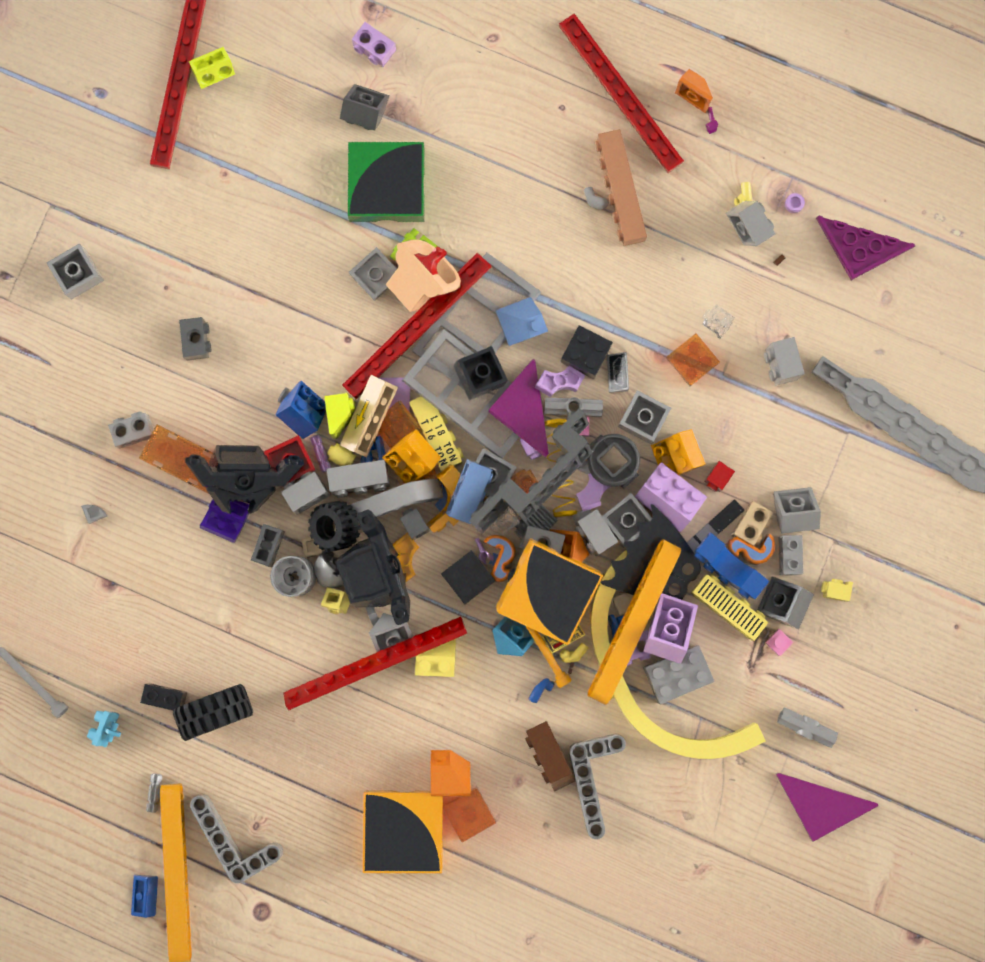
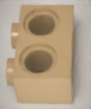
M754 501L750 502L731 536L739 537L753 546L755 544L758 545L764 536L761 534L764 528H768L773 521V518H771L773 512ZM755 512L762 514L763 519L761 522L754 519ZM746 528H750L753 531L751 539L747 538L744 534Z

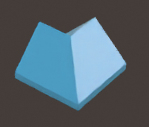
M506 616L492 630L497 654L523 656L535 642L525 625Z

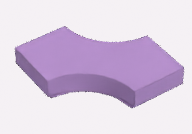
M568 366L559 373H551L544 370L534 388L549 397L559 390L576 392L585 375L571 366Z
M588 474V485L576 494L583 512L601 506V496L610 488V486H605L596 481L591 474Z

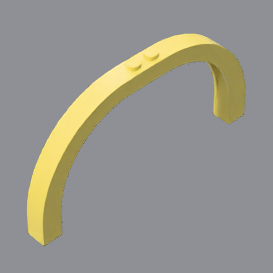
M627 550L621 553L614 561L625 559ZM612 565L607 569L601 581L610 580L615 576V570ZM601 581L594 596L590 616L591 640L599 666L610 646L607 630L608 613L616 589L602 585ZM623 676L611 698H615L627 720L644 737L665 750L685 757L697 759L724 758L739 754L766 742L757 723L749 724L722 737L704 740L683 738L666 732L649 720L641 711L632 697Z

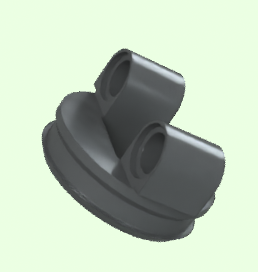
M620 434L600 435L589 445L592 454L587 458L588 469L593 478L599 483L610 487L621 486L625 489L639 476L637 471L640 465V454L636 445L629 438ZM613 446L628 461L615 474L600 461Z

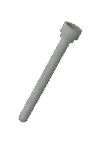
M0 647V656L51 706V713L57 719L60 718L69 707L64 702L56 701L3 647Z

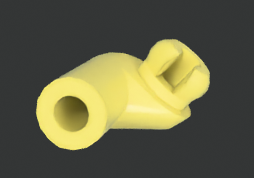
M750 182L741 183L742 193L734 199L735 206L743 201H751Z
M581 643L575 651L569 652L563 649L560 652V658L565 663L578 662L589 648L584 643Z

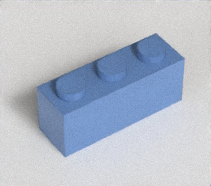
M466 460L446 511L448 516L471 524L469 522L471 515L477 510L479 502L483 501L485 487L492 480V469L474 461Z

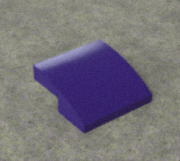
M212 499L209 504V510L200 524V529L235 544L250 514L247 511L249 504L242 501L238 502L237 500H234V502L230 501L232 512L229 514L221 511Z

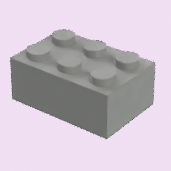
M385 460L326 469L329 490L337 498L347 497L348 493L352 492L356 493V495L366 494L367 490L374 489L375 492L385 491L386 487L390 486Z
M699 645L687 649L681 664L664 658L643 667L658 704H663L715 682Z

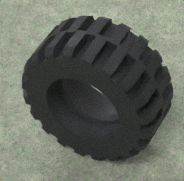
M242 684L197 699L173 710L176 725L184 741L253 715V708L246 689Z

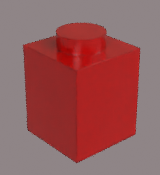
M718 461L704 482L707 483L706 486L710 490L721 492L735 471L721 461Z

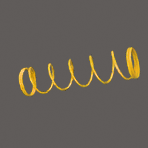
M552 419L544 421L545 426L556 428L559 425H563L567 420ZM559 449V450H556V451L550 453V454L547 456V459H548L549 461L556 462L555 460H551V459H549L548 457H549L550 455L556 453V452L561 451V450ZM566 480L567 482L571 483L560 486L558 489L571 485L574 483V481ZM552 494V496L557 498L573 500L554 508V517L572 516L577 514V510L554 512L556 509L562 506L575 502L576 499Z

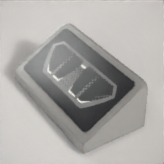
M627 352L607 355L609 393L628 392Z

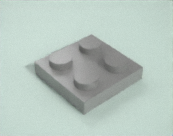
M376 247L350 270L349 274L375 301L389 289L386 283L397 268Z

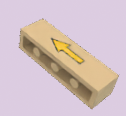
M370 376L342 438L341 446L362 456H368L398 389L397 386L375 376Z

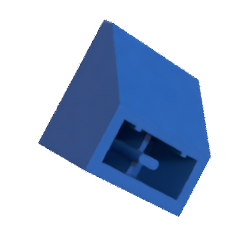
M300 381L280 403L276 416L304 439L318 431L326 412V404L303 381Z

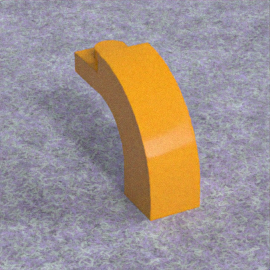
M451 464L436 476L446 489L447 502L445 507L426 523L433 533L443 530L448 521L453 526L459 521L446 514L461 475Z

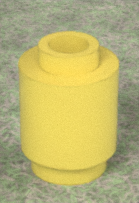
M338 443L335 446L331 445L327 452L328 460L339 466L352 465L356 458L353 451Z

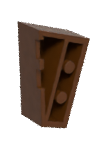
M545 721L527 730L528 737L525 740L529 748H534L536 752L533 757L537 765H542L545 771L541 774L546 784L550 783L555 792L575 782L548 722Z

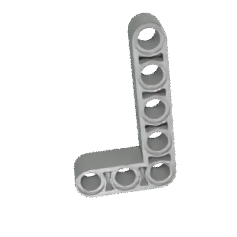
M438 479L421 480L406 483L350 505L353 506L352 510H356L357 515L359 512L369 509L376 517L412 504L439 500L443 498V493Z
M618 734L576 742L569 748L586 830L592 839L602 838L605 834V826L589 759L623 751L626 742ZM614 738L621 740V746L617 749L611 746V741ZM596 742L602 744V750L599 753L592 751V746ZM575 747L583 748L582 756L575 757L573 755ZM579 767H587L588 772L585 776L577 774ZM586 785L592 787V793L588 796L582 794V788ZM589 805H594L597 810L595 814L589 815L586 813V808ZM595 824L601 826V831L598 834L590 832L591 827Z
M200 794L191 800L190 808L232 882L241 883L274 864L282 857L283 847L279 843L273 842L244 859L211 799L205 794ZM197 799H202L205 802L204 809L197 807ZM207 816L214 818L215 823L213 826H209L206 823ZM217 833L224 836L223 843L216 841L215 836ZM270 848H275L278 851L277 857L269 855ZM226 851H231L234 854L233 860L226 859ZM253 858L260 860V867L257 868L252 865ZM236 868L243 870L244 876L242 878L235 875Z

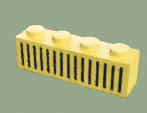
M704 575L691 591V594L748 639L755 641L768 624V621L765 620L766 616L759 610L753 611L750 608L751 604L745 599L741 598L739 600L735 597V592L731 588L721 586L719 584L720 580L714 575Z

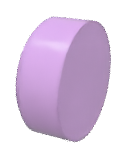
M797 193L790 194L785 200V208L790 213L800 212L805 204L804 198Z

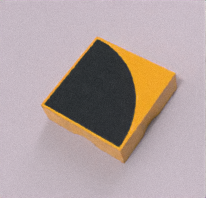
M530 538L518 561L515 574L507 583L495 608L499 614L568 645L603 575L599 570L576 559L565 557L555 549Z
M365 790L363 803V873H442L443 796L431 797V791L415 790L412 792Z

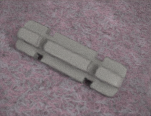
M151 774V785H149L147 800L149 803H147L146 807L147 812L155 813L158 811L157 802L160 796L161 785L159 783L162 781L161 774Z

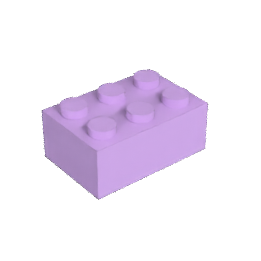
M662 462L635 495V498L650 510L651 504L657 507L680 533L689 524L707 498Z
M661 593L654 609L643 651L681 664L688 649L698 605Z

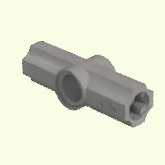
M545 397V415H569L572 411L568 405L576 403L586 416L602 417L603 400L578 399L576 397Z
M783 708L779 714L777 723L796 731L797 734L807 739H813L832 748L837 740L838 732L819 724L818 721L810 717L799 715L788 708Z

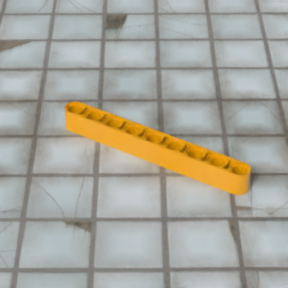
M664 539L658 544L591 683L588 697L604 705H607L611 700L681 553L680 547Z
M182 784L161 785L160 802L169 962H191L192 948Z

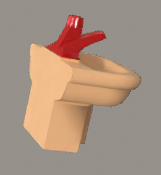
M409 240L397 244L396 262L399 267L386 283V286L410 312L420 309L429 297L449 293L460 287L461 280L459 274L445 259L444 256L447 255V252L437 246L434 247L422 240Z

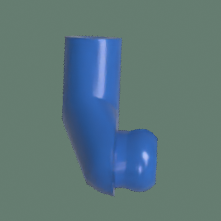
M548 678L543 679L534 687L529 700L537 703L544 689L549 692L553 689L554 682Z

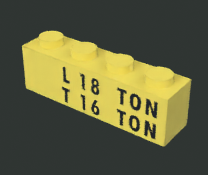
M423 397L410 401L409 404L427 442L441 457L437 463L440 470H444L449 464L454 467L462 464L463 453L460 447L456 448L453 443L456 439L452 430L448 431L445 426L448 423L443 413L440 414L438 409Z

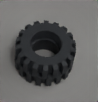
M335 501L320 504L314 508V511L310 514L311 519L308 520L310 524L308 531L311 532V539H314L313 543L316 546L319 545V549L333 552L349 548L352 544L356 543V538H359L360 535L358 530H361V526L356 516V510H352L353 506L347 505V502ZM333 521H334L335 526H336V532H335V530H334V528H333Z

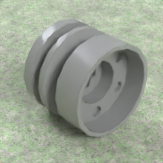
M300 556L281 558L276 561L270 574L271 584L274 589L281 595L288 597L305 595L312 590L316 583L314 565L308 559ZM292 573H297L299 579L294 580Z

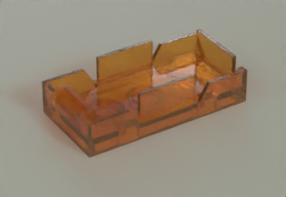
M156 424L139 459L208 493L206 487L200 484L189 469L184 458L196 454L205 458L209 464L210 458L202 453L206 451L212 455L213 452ZM168 434L176 436L177 440L168 437ZM154 460L163 464L162 468L153 464ZM189 478H191V479L197 481L198 484L195 485V484L189 482V481H188Z

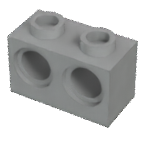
M136 412L131 414L130 418H118L108 425L114 445L119 449L156 437L150 417L146 413ZM143 421L145 426L142 430L138 431L137 424ZM125 427L126 434L119 437V430Z
M802 535L780 536L779 575H802Z

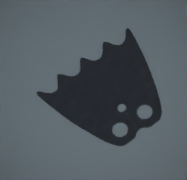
M651 504L652 520L649 522H637L640 533L639 538L636 541L624 542L627 550L626 558L619 561H611V565L615 570V576L610 580L601 581V584L634 595L658 544L664 539L680 547L681 553L673 568V574L669 576L662 593L682 600L688 591V584L696 580L700 574L701 566L698 559L694 557V552L679 531L657 507ZM686 563H690L694 567V571L690 575H685L682 572V567ZM673 583L680 585L681 590L677 595L669 593V587Z

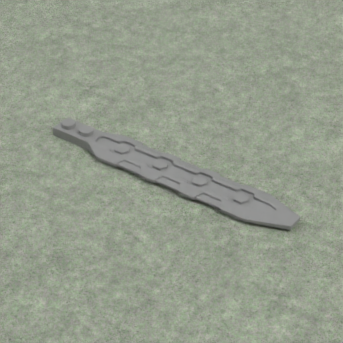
M824 356L820 358L811 373L842 393L853 412L888 432V435L896 441L904 443L919 453L920 457L929 463H934L968 489L985 493V454L974 446H969L954 436L950 430L936 424L921 414L920 410L911 404H906L874 379L854 377Z

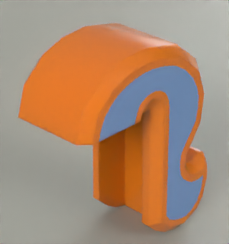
M769 533L765 536L759 549L739 537L728 540L726 548L735 557H738L740 552L747 563L759 565L767 562L773 555L776 544L774 537Z
M491 535L483 543L501 550L492 569L491 576L496 582H504L508 579L510 572L505 567L514 560L516 549L513 543L506 537Z

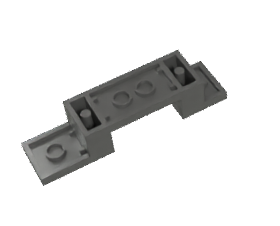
M580 408L576 412L572 411L568 415L567 421L563 425L556 427L553 431V440L557 447L565 454L557 459V464L552 469L549 468L544 472L543 478L538 483H534L529 488L528 494L513 480L509 479L499 486V491L494 496L491 495L486 499L485 505L480 510L477 509L473 512L469 522L481 535L508 507L526 522L592 454L588 442L579 435L589 425L585 413Z

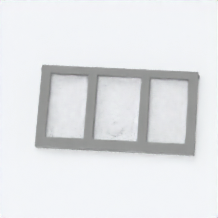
M486 252L483 258L491 265V268L426 331L412 352L421 358L440 335V332L445 329L474 353L490 346L493 347L496 353L506 340L495 310L529 297L535 301L541 293L540 290ZM444 341L427 363L452 380L457 374L453 367L458 359L465 356L448 342ZM459 382L458 386H460L462 390H464L461 382Z
M444 329L402 381L490 452L502 459L519 436L491 415L488 410L511 385V382L508 380L503 387L469 401L453 366L458 359L471 355L474 352Z

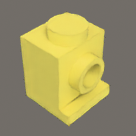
M832 579L831 582L823 581L821 586L823 597L848 602L850 601L853 582L849 581L843 584V581L838 579Z
M327 587L321 606L326 607L333 614H346L350 601L346 592Z

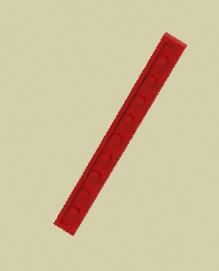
M185 0L150 165L153 167L170 170L192 69L189 61L194 59L206 0Z
M575 13L559 23L560 29L666 172L669 173L684 162L682 157Z
M476 253L457 272L461 280L458 289L431 297L342 386L355 399L360 397L370 376L379 378L491 268V265L479 253Z
M461 616L452 619L449 622L433 627L428 631L283 693L285 706L289 711L468 633Z

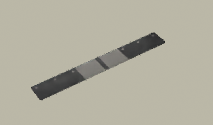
M735 499L687 542L694 554L695 550L710 532L717 536L744 512V508Z

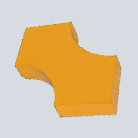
M408 532L393 543L395 550L399 554L397 557L401 563L402 571L406 573L405 583L416 575L413 570L412 559L415 552L419 549V546L411 539Z

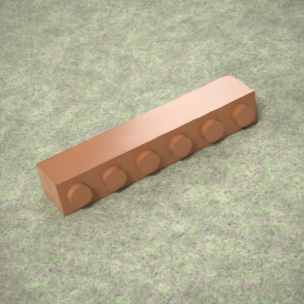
M621 130L598 134L597 141H595L596 151L601 154V159H599L601 170H605L606 174L604 176V184L606 188L609 187L610 194H608L610 206L613 205L615 212L612 215L614 223H618L619 230H617L619 242L622 241L623 246L645 242L647 234Z

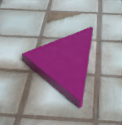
M820 215L816 217L851 281L915 247L914 243L904 242L891 236H884L861 227L857 228L841 221L824 218Z
M532 359L491 406L488 412L546 458L549 451L540 391L534 388L538 382L536 361Z
M776 773L779 782L812 842L879 806L877 803Z

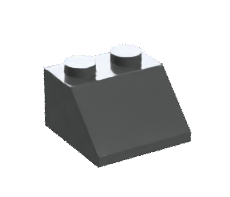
M354 84L343 99L340 119L349 124H356L364 129L375 131L382 120L390 95Z
M772 577L757 610L771 619L799 630L814 594L801 586Z

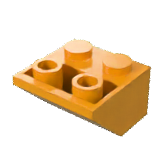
M416 429L403 437L382 457L405 484L414 482L430 472L441 459L440 455Z
M692 429L676 433L650 445L657 464L659 465L662 462L678 475L706 465Z

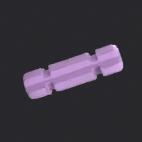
M319 435L313 436L310 440L314 446L316 458L320 463V469L322 472H327L326 469L331 468L327 461L328 457L324 445L321 444L322 439Z

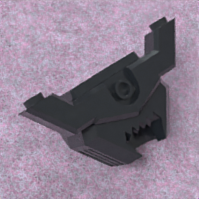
M216 445L209 464L205 458L196 454L184 458L189 469L200 484L206 487L207 492L221 511L229 514L232 512L230 501L234 502V500L249 503L247 511L250 514L258 511L276 491L275 487H284L304 465L303 459L299 456L290 455L288 458H284L276 467H270L267 455H265L260 446Z
M369 509L359 512L357 518L361 529L368 536V539L358 542L336 561L350 604L356 608L384 607L391 604V613L395 624L401 625L409 622L410 598L405 584L406 573H403L401 563L397 557L399 554L388 539L384 526Z

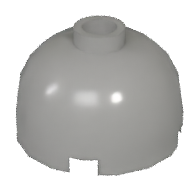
M323 551L314 564L315 577L318 584L322 587L339 588L344 586L336 564L337 559L333 557V552Z

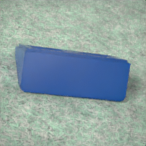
M134 875L132 916L147 918L156 915L158 876Z

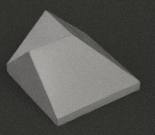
M386 613L382 614L369 632L377 652L413 637L407 622L397 625L394 622L393 616Z

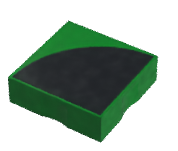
M348 142L349 222H377L382 220L424 222V142Z

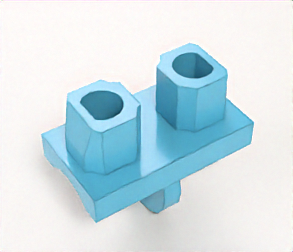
M96 711L94 720L99 722V726L97 729L91 728L87 734V738L92 741V745L107 747L108 743L112 742L114 736L120 737L121 732L117 731L119 723H116L119 717L118 713Z

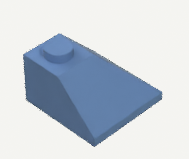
M531 297L495 310L509 346L548 332L542 313Z

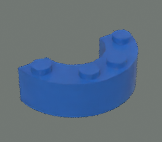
M710 532L695 550L694 557L705 564L703 567L708 572H715L719 576L720 582L727 586L729 583L739 590L738 593L745 599L749 597L756 599L769 583V580L757 570L735 557L725 547L726 544Z

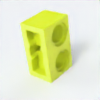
M224 47L189 61L201 89L235 75L231 60Z

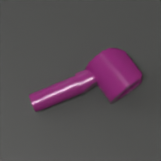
M709 107L710 122L706 124V129L711 134L717 131L718 122L714 118L712 107Z

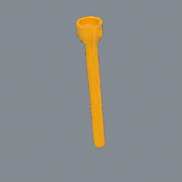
M526 626L555 673L557 686L561 688L572 681L568 673L561 670L538 631Z

